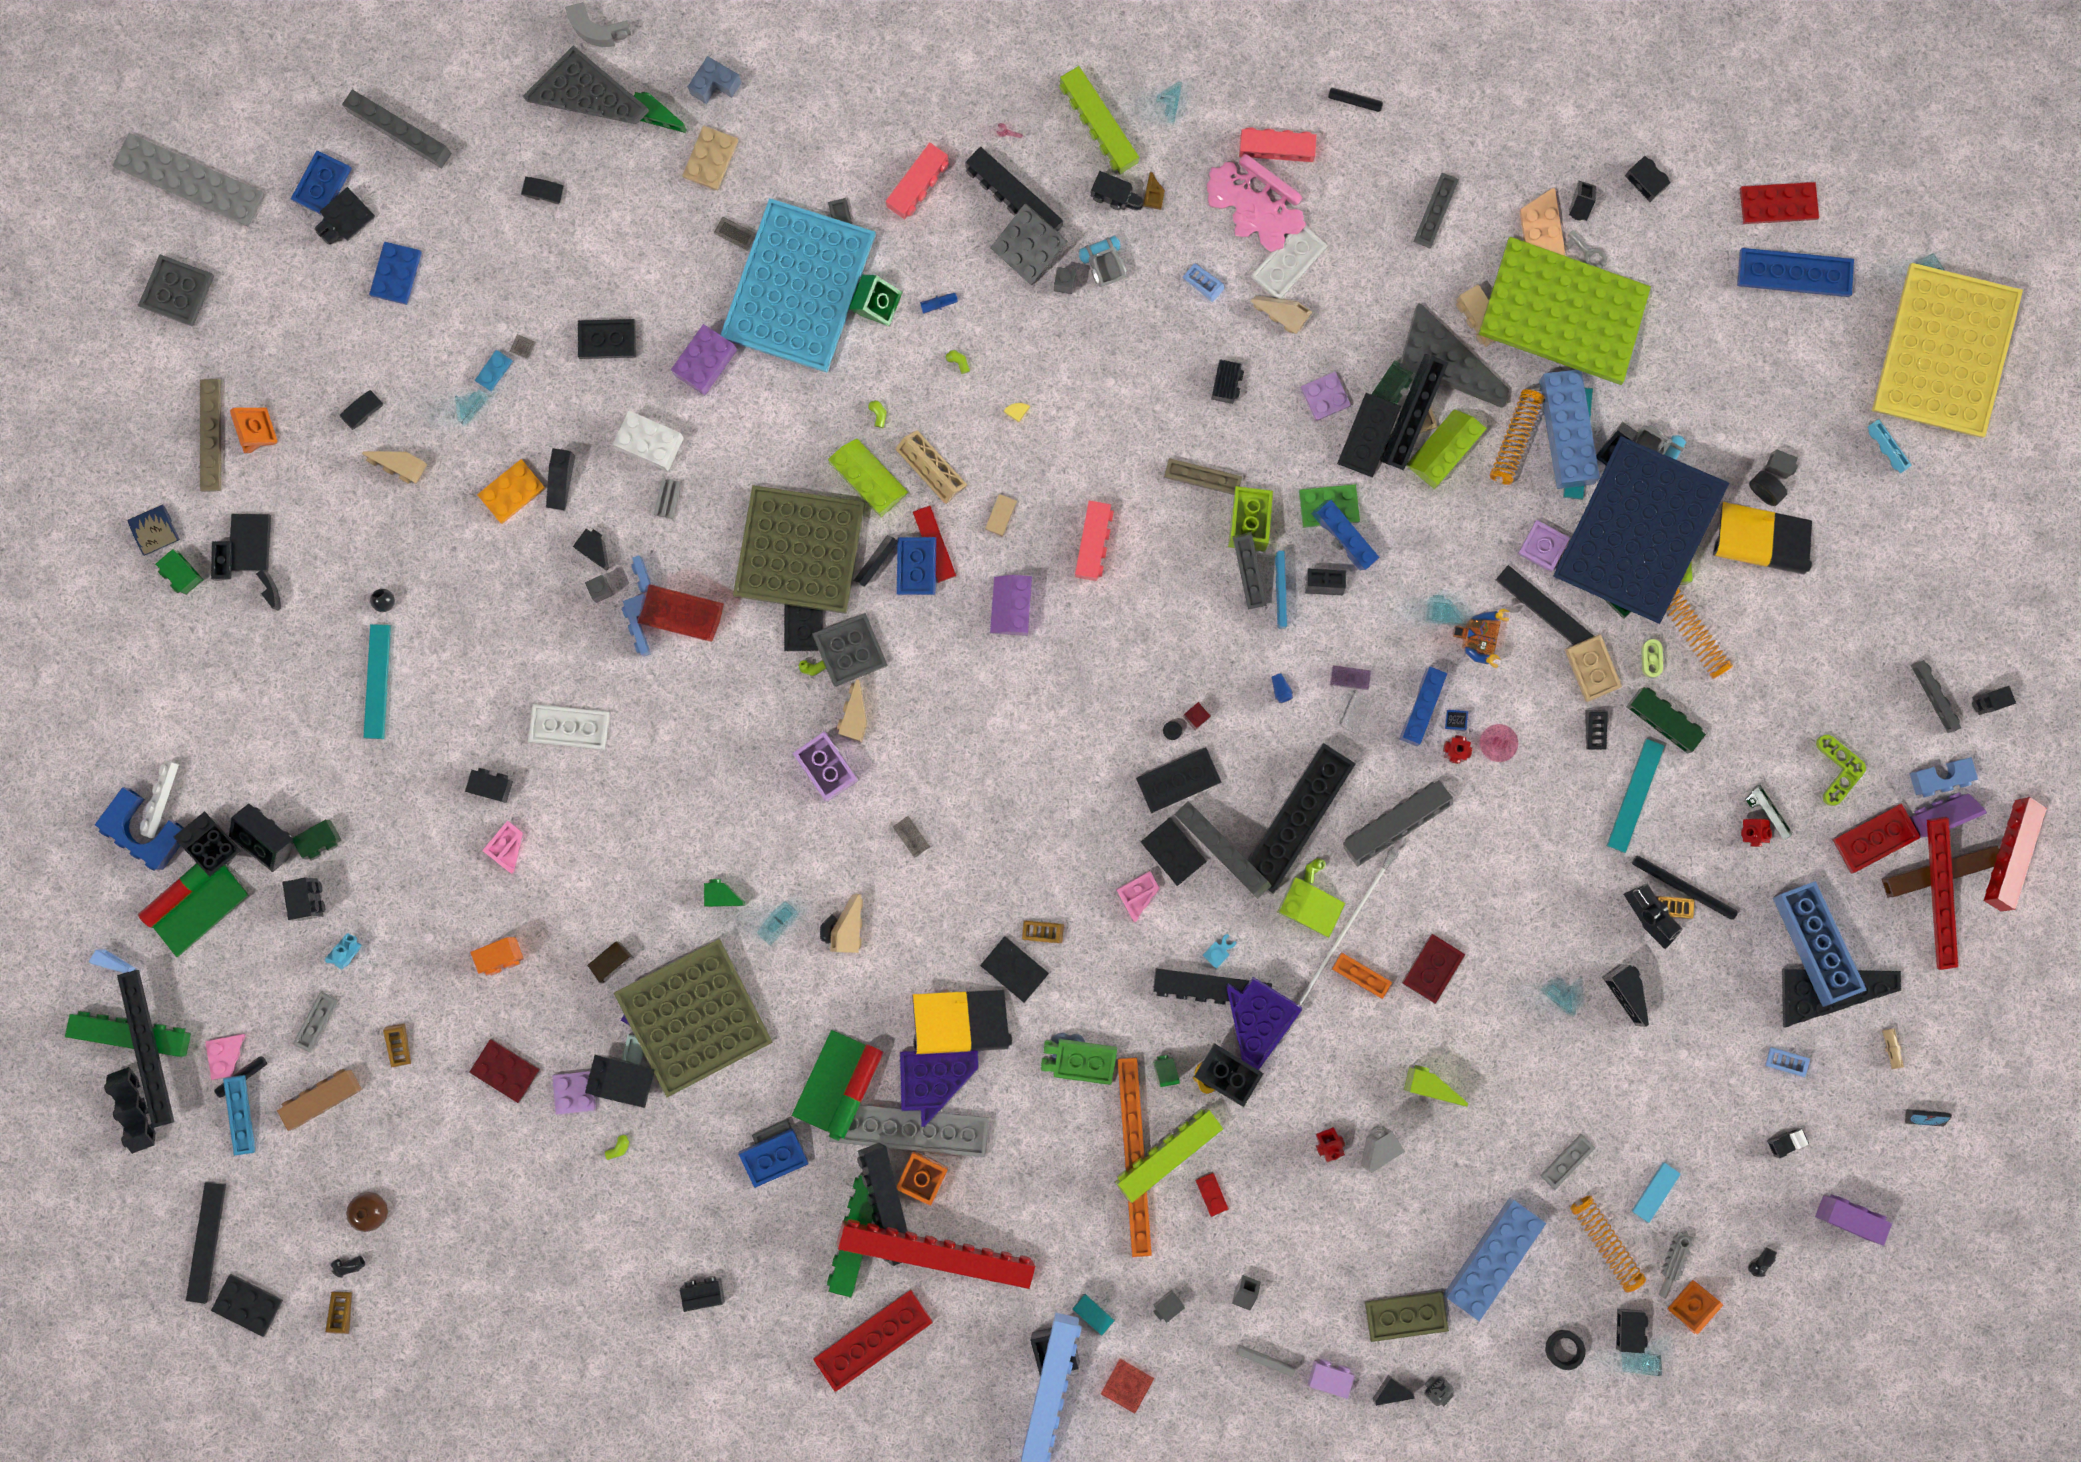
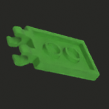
M1059 1039V1043L1056 1044L1053 1041L1045 1040L1044 1053L1057 1055L1056 1062L1049 1058H1042L1041 1071L1054 1072L1055 1078L1107 1085L1112 1084L1117 1054L1116 1046Z

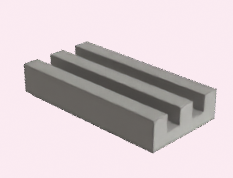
M662 478L654 510L655 516L673 519L681 487L680 481ZM666 483H667V484H668V488H667V492H666V496H665V501H664V505H663V509H662V513H661V512H659V511H660L661 502H662V498H663V494H664V490H665V485H666ZM676 485L670 512L666 514L672 487Z

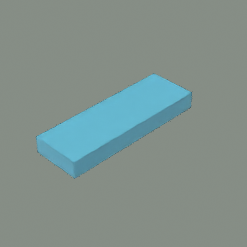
M1663 1162L1632 1209V1212L1650 1223L1681 1174Z

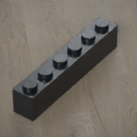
M981 146L965 162L967 174L972 178L976 177L985 190L990 189L994 193V198L1000 203L1003 201L1007 205L1009 212L1013 215L1017 214L1024 204H1027L1056 231L1063 226V220Z
M1424 354L1380 460L1381 462L1404 471L1449 362Z
M1155 968L1153 992H1157L1156 996L1168 997V994H1176L1177 999L1184 1000L1191 996L1195 997V1001L1207 1002V999H1214L1215 1004L1226 1005V1001H1229L1227 984L1229 983L1238 990L1243 991L1250 980ZM1263 982L1272 988V983Z
M877 1143L858 1150L859 1157L857 1161L864 1173L862 1180L864 1186L868 1189V1203L873 1208V1222L879 1228H895L898 1232L906 1234L908 1230L886 1146ZM884 1259L885 1262H888V1263L891 1264L892 1266H895V1265H898V1264L901 1263V1262H896V1261H891V1260Z

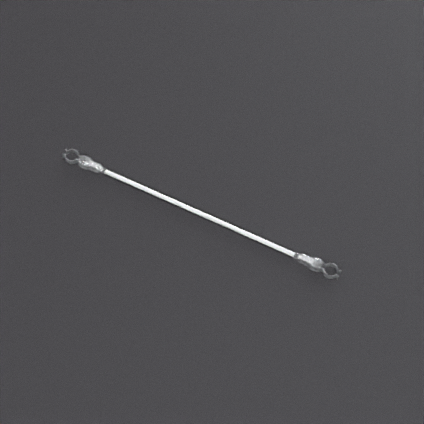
M1391 847L1388 850L1380 872L1297 1003L1298 1005H1301L1380 877L1399 856V849L1401 848L1397 850L1395 847Z

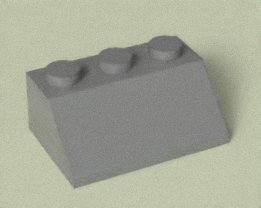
M1379 1126L1369 1131L1370 1135L1366 1137L1361 1165L1373 1173L1405 1152L1393 1131L1385 1127L1380 1128Z

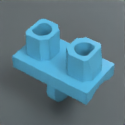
M347 933L328 954L325 962L335 964L336 967L343 970L344 967L350 964L351 959L360 950L362 944L357 943V937Z

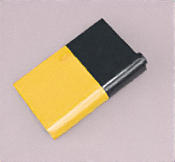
M1722 502L1719 536L1714 544L1713 556L1804 575L1812 567V561H1810L1812 520Z
M1004 990L912 995L915 1023L913 1047L915 1054L1005 1050L1009 1048V1045H1012V1036L1008 1033Z

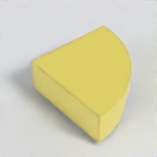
M1014 403L1005 408L1004 413L1020 422L1030 406L1024 403Z

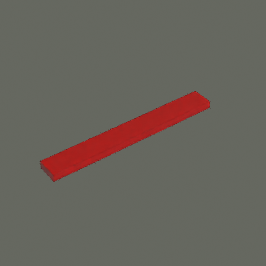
M1948 817L1927 819L1935 953L1937 969L1944 970L1959 967L1950 828Z

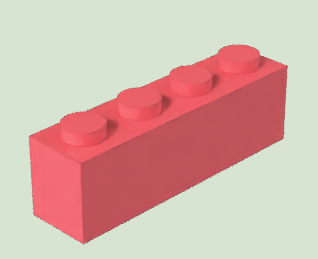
M1248 127L1241 130L1239 157L1246 154L1251 158L1313 162L1317 134L1306 131L1293 133L1291 130L1277 132L1273 129H1265L1263 131Z
M929 142L887 198V208L904 220L907 216H912L916 210L915 205L918 201L922 202L927 195V189L936 184L938 174L945 172L949 166L948 155Z
M1090 500L1088 502L1075 572L1076 578L1097 581L1098 576L1102 577L1104 566L1100 565L1101 558L1105 559L1107 547H1104V541L1109 540L1111 529H1108L1107 525L1108 521L1112 522L1114 510H1110L1111 504Z

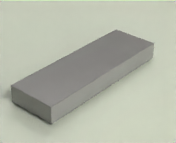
M320 991L293 1044L311 1053L339 1000Z
M1580 1134L1540 1176L1556 1190L1591 1154L1595 1147Z
M1240 1344L1236 1349V1353L1239 1356L1291 1377L1295 1373L1294 1367L1290 1364Z

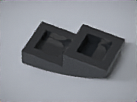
M525 176L521 195L535 200L542 199L559 204L564 185Z
M369 390L349 405L340 414V418L353 430L363 424L369 415L380 409L383 403Z
M262 569L256 573L267 588L261 594L272 609L279 611L281 609V602L277 587L270 574Z

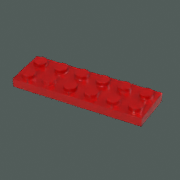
M910 1289L818 1354L813 1360L834 1392H837L927 1328L933 1321Z

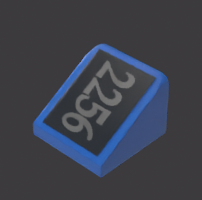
M1447 710L1445 729L1465 731L1467 729L1468 711Z

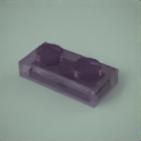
M1333 665L1330 685L1369 690L1371 671Z

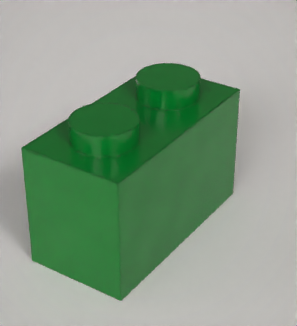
M174 549L155 563L159 568L158 573L164 579L168 578L172 583L170 584L171 588L177 593L181 592L187 595L204 580L183 555Z

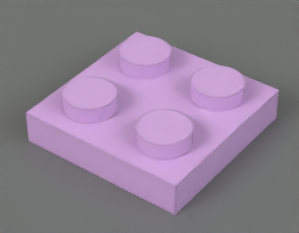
M1336 372L1301 386V390L1316 421L1351 406Z
M1536 520L1518 555L1552 572L1570 538Z
M590 1071L552 1075L556 1115L596 1110L595 1096L585 1093Z

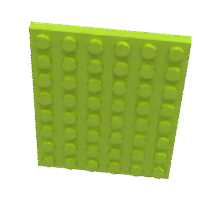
M1509 236L1478 335L1622 385L1626 377L1651 286Z

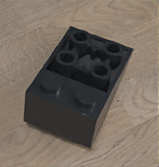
M205 811L173 836L209 877L241 852Z

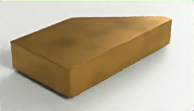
M1150 172L1143 206L1161 210L1165 190L1156 180L1154 174Z

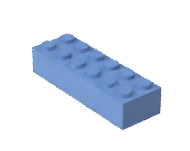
M1569 370L1545 373L1540 378L1539 384L1541 394L1545 397L1543 410L1557 489L1594 485L1600 479L1582 371Z
M1816 881L1773 898L1822 1006L1830 1005L1866 991V987Z
M1509 1198L1443 1295L1480 1322L1546 1223L1518 1202Z

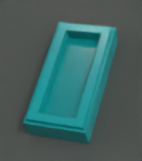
M1086 1294L1072 1308L1101 1336L1115 1321Z

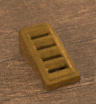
M1656 896L1658 901L1663 903L1667 901L1666 906L1671 917L1693 919L1694 899ZM1671 902H1674L1673 913H1670ZM1678 902H1681L1680 913H1677ZM1685 903H1689L1688 914H1684Z
M1024 920L1022 940L1060 944L1063 941L1064 924ZM1030 925H1034L1033 937L1029 936ZM1038 926H1041L1040 937H1037ZM1046 927H1049L1048 938H1045ZM1054 927L1057 928L1056 939H1053Z
M405 1023L385 1027L383 1033L391 1068L411 1064ZM399 1032L400 1035L391 1036V1033ZM401 1039V1043L392 1044L393 1040ZM403 1047L402 1051H393L395 1048ZM405 1055V1058L395 1060L394 1056Z
M331 1292L326 1333L349 1334L351 1292ZM336 1298H344L345 1303L336 1302ZM335 1306L344 1307V1311L335 1310ZM335 1315H343V1319L334 1318ZM334 1323H342L341 1327H334Z

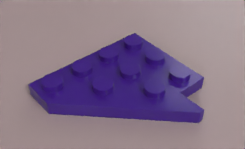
M1252 977L1243 991L1238 990L1229 983L1227 984V991L1242 1060L1259 1070L1301 1013L1302 1007L1260 980Z
M914 1051L900 1052L901 1111H921V1127H926L979 1069L978 1051L915 1054Z

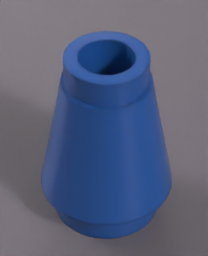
M1282 673L1272 676L1275 699L1279 703L1293 699V691Z

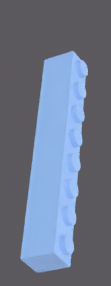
M1055 1312L1021 1462H1050L1051 1453L1048 1451L1049 1447L1054 1446L1055 1435H1053V1430L1058 1429L1060 1417H1057L1058 1410L1062 1411L1064 1399L1061 1396L1062 1392L1066 1393L1068 1381L1065 1379L1067 1374H1071L1073 1365L1070 1362L1071 1356L1075 1357L1077 1344H1074L1075 1337L1079 1338L1082 1326L1078 1325V1317Z

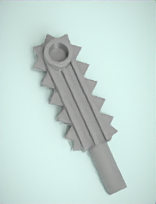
M1678 1231L1677 1236L1673 1237L1675 1243L1670 1244L1672 1251L1667 1252L1670 1258L1664 1259L1667 1265L1662 1266L1663 1271L1661 1273L1665 1280L1659 1296L1667 1298L1673 1280H1680L1679 1276H1682L1680 1269L1685 1268L1683 1262L1688 1261L1686 1255L1691 1253L1688 1248L1694 1246L1691 1242L1693 1237L1689 1236L1687 1231L1684 1233Z

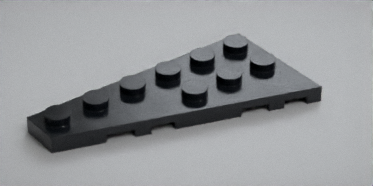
M1782 969L1783 1028L1901 991V971L1858 970L1866 991L1823 1007L1806 969Z

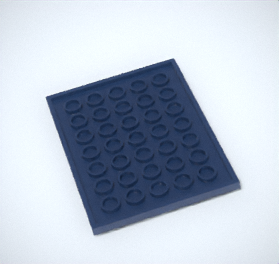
M1621 436L1553 577L1660 624L1730 483Z

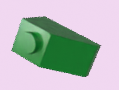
M709 879V883H704V907L745 906V901L726 883H721V879Z

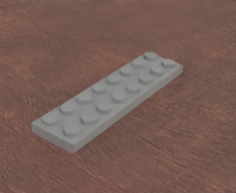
M131 133L128 134L112 165L116 169L249 227L265 195L262 191Z
M860 1105L845 1139L840 1138L837 1141L829 1138V1142L865 1146L881 1143L886 1148L985 1157L989 1117L938 1112L926 1127H921V1111L902 1112L900 1108Z

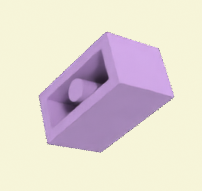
M1320 1359L1318 1362L1314 1360L1308 1385L1311 1388L1348 1399L1354 1374L1350 1372L1349 1367L1339 1365L1337 1368L1331 1366L1330 1361Z

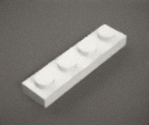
M164 761V764L160 766L158 782L154 784L152 789V800L148 802L145 820L140 824L141 835L154 839L179 766L178 764Z

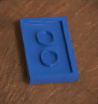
M316 150L290 199L322 215L320 211L338 196L352 168Z
M384 242L369 295L407 305L421 257V250Z
M898 537L897 595H935L936 538Z
M793 1128L743 1149L738 1153L754 1188L809 1164Z

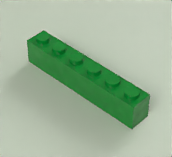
M78 1010L76 1014H69L65 1033L66 1038L134 1049L127 1018L116 1017V1020L109 1019V1015L97 1014L95 1017L90 1016V1012ZM154 1023L152 1027L158 1053L177 1057L187 1056L191 1033L185 1032L186 1028L173 1027V1030L166 1029L167 1025Z
M860 1174L859 1178L855 1177L852 1189L856 1190L854 1197L850 1196L847 1208H850L849 1216H845L844 1221L853 1219L859 1221L860 1224L867 1225L872 1223V1213L874 1212L867 1200L869 1193L862 1180L864 1174ZM839 1250V1254L834 1255L832 1266L835 1269L833 1274H829L827 1286H830L828 1292L850 1298L853 1296L863 1259L862 1254Z

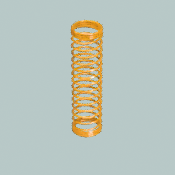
M1522 390L1519 397L1520 401L1517 402L1518 407L1515 408V413L1512 414L1511 424L1508 425L1509 429L1506 430L1507 435L1504 436L1505 440L1502 441L1503 446L1500 447L1501 451L1498 452L1499 457H1496V462L1493 464L1495 468L1491 469L1489 475L1494 481H1497L1495 480L1497 476L1502 477L1501 483L1504 485H1511L1514 480L1512 476L1516 474L1511 470H1518L1514 465L1520 464L1516 459H1522L1519 454H1523L1524 451L1520 448H1526V445L1523 443L1529 441L1525 437H1530L1531 435L1528 432L1533 431L1529 426L1535 425L1532 422L1537 420L1534 415H1538L1539 412L1537 410L1541 409L1538 404H1543L1545 399L1544 395L1535 390ZM1521 397H1522L1524 400H1527V399H1526L1527 397H1531V398H1533L1534 400L1531 401V402H1530V401H1522V400H1521ZM1520 402H1521L1522 404H1525L1524 402H1526V403H1531V404H1534V405L1538 406L1539 408L1532 407V406H1530V407L1519 406V403H1520ZM1520 408L1521 410H1523L1522 408H1526L1533 410L1536 413L1517 412L1516 409ZM1516 413L1520 416H1522L1521 414H1526L1532 416L1535 419H1531L1528 417L1520 418L1515 417L1514 415ZM1515 419L1519 421L1518 419L1528 421L1532 424L1513 423L1512 420ZM1510 425H1514L1516 427H1518L1517 425H1521L1531 430L1521 428L1522 430L1511 428ZM1511 430L1512 432H1515L1514 430L1524 432L1528 435L1509 434L1508 431ZM1506 436L1513 438L1512 436H1517L1526 441L1517 439L1518 441L1506 439ZM1505 441H1507L1508 443L1516 442V443H1519V444H1521V445H1523V446H1518V445H1515V446L1505 445L1504 442H1505ZM1502 447H1505L1507 449H1509L1508 447H1512L1522 452L1503 451ZM1500 453H1511L1519 456L1520 458L1511 456L1512 458L1500 456ZM1501 458L1502 460H1505L1504 458L1516 461L1517 463L1499 462L1497 459ZM1495 464H1506L1516 469L1507 467L1508 469L1496 467ZM1499 469L1511 472L1513 474L1502 472Z
M1679 588L1677 589L1674 597L1681 592ZM1684 594L1679 595L1672 599V601H1674L1675 599L1677 600L1668 607L1667 611L1670 610V607L1672 608L1674 604L1675 606L1679 604L1681 605L1677 607L1675 610H1673L1670 614H1668V616H1672L1674 612L1677 610H1683L1680 614H1678L1671 620L1675 621L1681 614H1683L1682 616L1688 614L1685 618H1683L1675 625L1676 627L1679 626L1681 622H1683L1684 620L1688 621L1692 619L1690 622H1688L1686 625L1680 628L1679 632L1684 630L1686 626H1691L1697 623L1691 629L1685 632L1682 635V637L1690 633L1691 630L1695 631L1697 629L1699 630L1692 636H1690L1686 640V642L1690 641L1692 637H1694L1695 635L1699 636L1703 634L1701 637H1699L1697 640L1691 643L1689 647L1695 645V643L1697 641L1699 642V640L1702 641L1708 638L1706 641H1704L1702 644L1696 647L1693 650V652L1697 651L1702 645L1706 646L1708 644L1710 645L1703 651H1701L1699 654H1697L1696 657L1702 655V653L1706 650L1710 651L1714 649L1707 656L1702 658L1700 662L1704 661L1706 658H1708V656L1710 657L1719 653L1717 656H1715L1712 660H1710L1703 666L1706 667L1713 660L1717 661L1723 658L1717 664H1715L1713 667L1707 670V672H1710L1714 667L1721 666L1719 667V670L1714 671L1709 675L1712 679H1715L1716 677L1720 676L1721 674L1725 673L1730 668H1732L1733 665L1730 662V660L1722 662L1726 658V655L1717 658L1723 653V650L1715 652L1719 648V645L1711 647L1716 642V640H1712L1706 643L1712 638V635L1704 637L1709 632V630L1700 632L1705 627V625H1701L1695 628L1701 623L1702 620H1697L1693 622L1698 617V615H1694L1688 618L1694 612V610H1690L1684 613L1691 607V605L1689 604L1682 607L1687 602V599L1677 603L1680 599L1684 597Z
M1589 1195L1581 1198L1580 1200L1583 1203L1579 1206L1575 1205L1576 1203L1572 1204L1570 1210L1573 1215L1583 1212L1590 1205H1595L1593 1209L1588 1211V1214L1585 1216L1581 1214L1577 1220H1582L1594 1210H1599L1597 1214L1592 1216V1219L1589 1221L1584 1220L1581 1226L1590 1223L1597 1216L1602 1215V1218L1597 1220L1595 1225L1592 1227L1588 1225L1584 1231H1589L1601 1221H1606L1604 1225L1599 1227V1230L1596 1232L1592 1230L1588 1233L1590 1237L1601 1231L1605 1226H1610L1599 1238H1597L1598 1236L1593 1237L1591 1242H1595L1604 1237L1608 1232L1613 1231V1234L1608 1236L1606 1241L1603 1243L1601 1241L1597 1242L1595 1247H1600L1612 1237H1617L1615 1241L1610 1242L1611 1245L1604 1249V1246L1598 1252L1602 1253L1611 1248L1616 1242H1620V1245L1615 1247L1613 1252L1610 1254L1608 1252L1604 1253L1602 1258L1609 1257L1619 1248L1623 1247L1624 1250L1617 1253L1618 1256L1609 1261L1612 1258L1610 1257L1606 1260V1263H1611L1623 1253H1628L1626 1257L1620 1259L1622 1261L1617 1265L1613 1266L1615 1263H1612L1609 1269L1616 1268L1627 1258H1631L1629 1263L1624 1264L1625 1267L1617 1271L1619 1269L1617 1268L1613 1271V1274H1618L1630 1264H1635L1633 1268L1627 1270L1629 1271L1627 1274L1620 1277L1623 1274L1621 1273L1616 1279L1620 1280L1629 1275L1634 1269H1638L1637 1273L1631 1275L1632 1278L1624 1282L1626 1279H1623L1620 1285H1623L1622 1288L1626 1293L1640 1288L1647 1278H1645L1643 1273H1639L1640 1268L1636 1267L1635 1262H1632L1633 1258L1628 1257L1629 1252L1625 1251V1246H1621L1622 1241L1618 1240L1617 1235H1614L1615 1231L1610 1230L1611 1225L1607 1224V1219H1603L1604 1214H1599L1600 1209L1596 1208L1597 1204L1593 1203L1594 1199L1592 1196ZM1634 1279L1636 1283L1630 1286L1629 1282Z

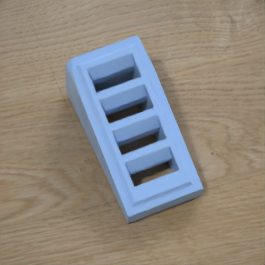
M1195 263L1183 276V279L1211 302L1225 289L1222 282ZM1198 271L1199 274L1195 277V279H1191L1195 272ZM1204 276L1205 278L1198 284L1199 279ZM1210 281L1211 283L1205 289L1204 285Z
M105 949L95 950L89 960V963L122 973L136 970L135 967Z
M1770 1047L1765 1066L1805 1077L1810 1058ZM1779 1053L1776 1065L1772 1064L1774 1054ZM1786 1055L1785 1064L1782 1067L1780 1066L1782 1056ZM1793 1057L1794 1062L1792 1065V1069H1789L1788 1065L1790 1062V1058ZM1798 1059L1802 1060L1799 1071H1796Z

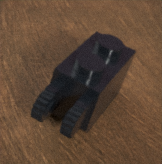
M1099 171L1091 189L1090 196L1093 197L1094 201L1108 203L1111 208L1118 211L1120 209L1125 210L1126 207L1137 211L1141 210L1143 206V198L1132 192L1133 187L1131 183Z

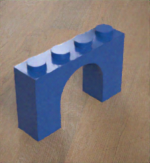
M122 787L95 823V826L100 829L99 833L108 838L112 837L117 846L130 850L129 854L138 860L140 858L146 862L145 866L153 871L156 869L163 870L181 846L173 836L184 827L176 821L168 820L154 840L146 844L138 843L132 837L129 825L132 816L145 799L130 788Z

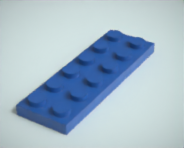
M1741 248L1739 252L1737 286L1850 297L1852 296L1854 259Z

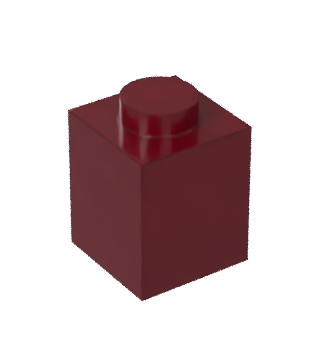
M1199 702L1183 715V718L1194 730H1197L1211 717Z

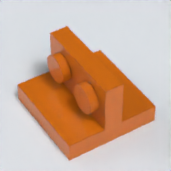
M232 408L230 410L244 453H252L260 446L278 443L267 408Z
M1692 1280L1667 1310L1678 1318L1692 1333L1698 1335L1722 1308L1723 1304Z

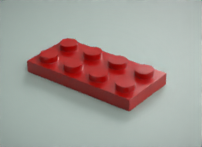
M1816 182L1740 187L1743 224L1819 219Z
M1898 804L1832 840L1852 874L1921 837L1903 805Z

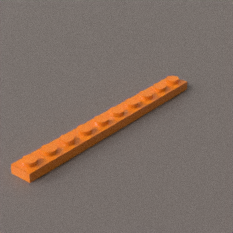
M1137 1057L1117 1059L1126 1171L1133 1167L1132 1164L1137 1159H1144ZM1146 1191L1133 1203L1128 1201L1132 1257L1152 1256Z

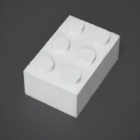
M628 411L613 446L619 451L669 471L684 437L680 432Z

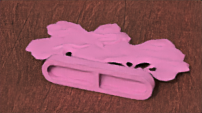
M1244 154L1239 160L1241 167L1248 171L1246 175L1237 174V168L1231 161L1225 162L1220 168L1212 167L1209 172L1211 179L1207 183L1209 206L1220 209L1228 206L1236 207L1237 211L1233 214V221L1236 223L1235 236L1248 237L1253 232L1258 231L1260 243L1268 251L1273 252L1276 249L1284 248L1285 233L1299 234L1306 226L1301 210H1289L1285 207V201L1292 205H1298L1302 200V196L1250 156ZM1256 177L1266 185L1261 192H1254L1250 188V180ZM1237 179L1241 181L1245 179V182L1240 185H1234L1233 183ZM1272 189L1282 198L1272 202L1267 195V191ZM1279 207L1282 208V211L1280 213H1278L1277 211Z

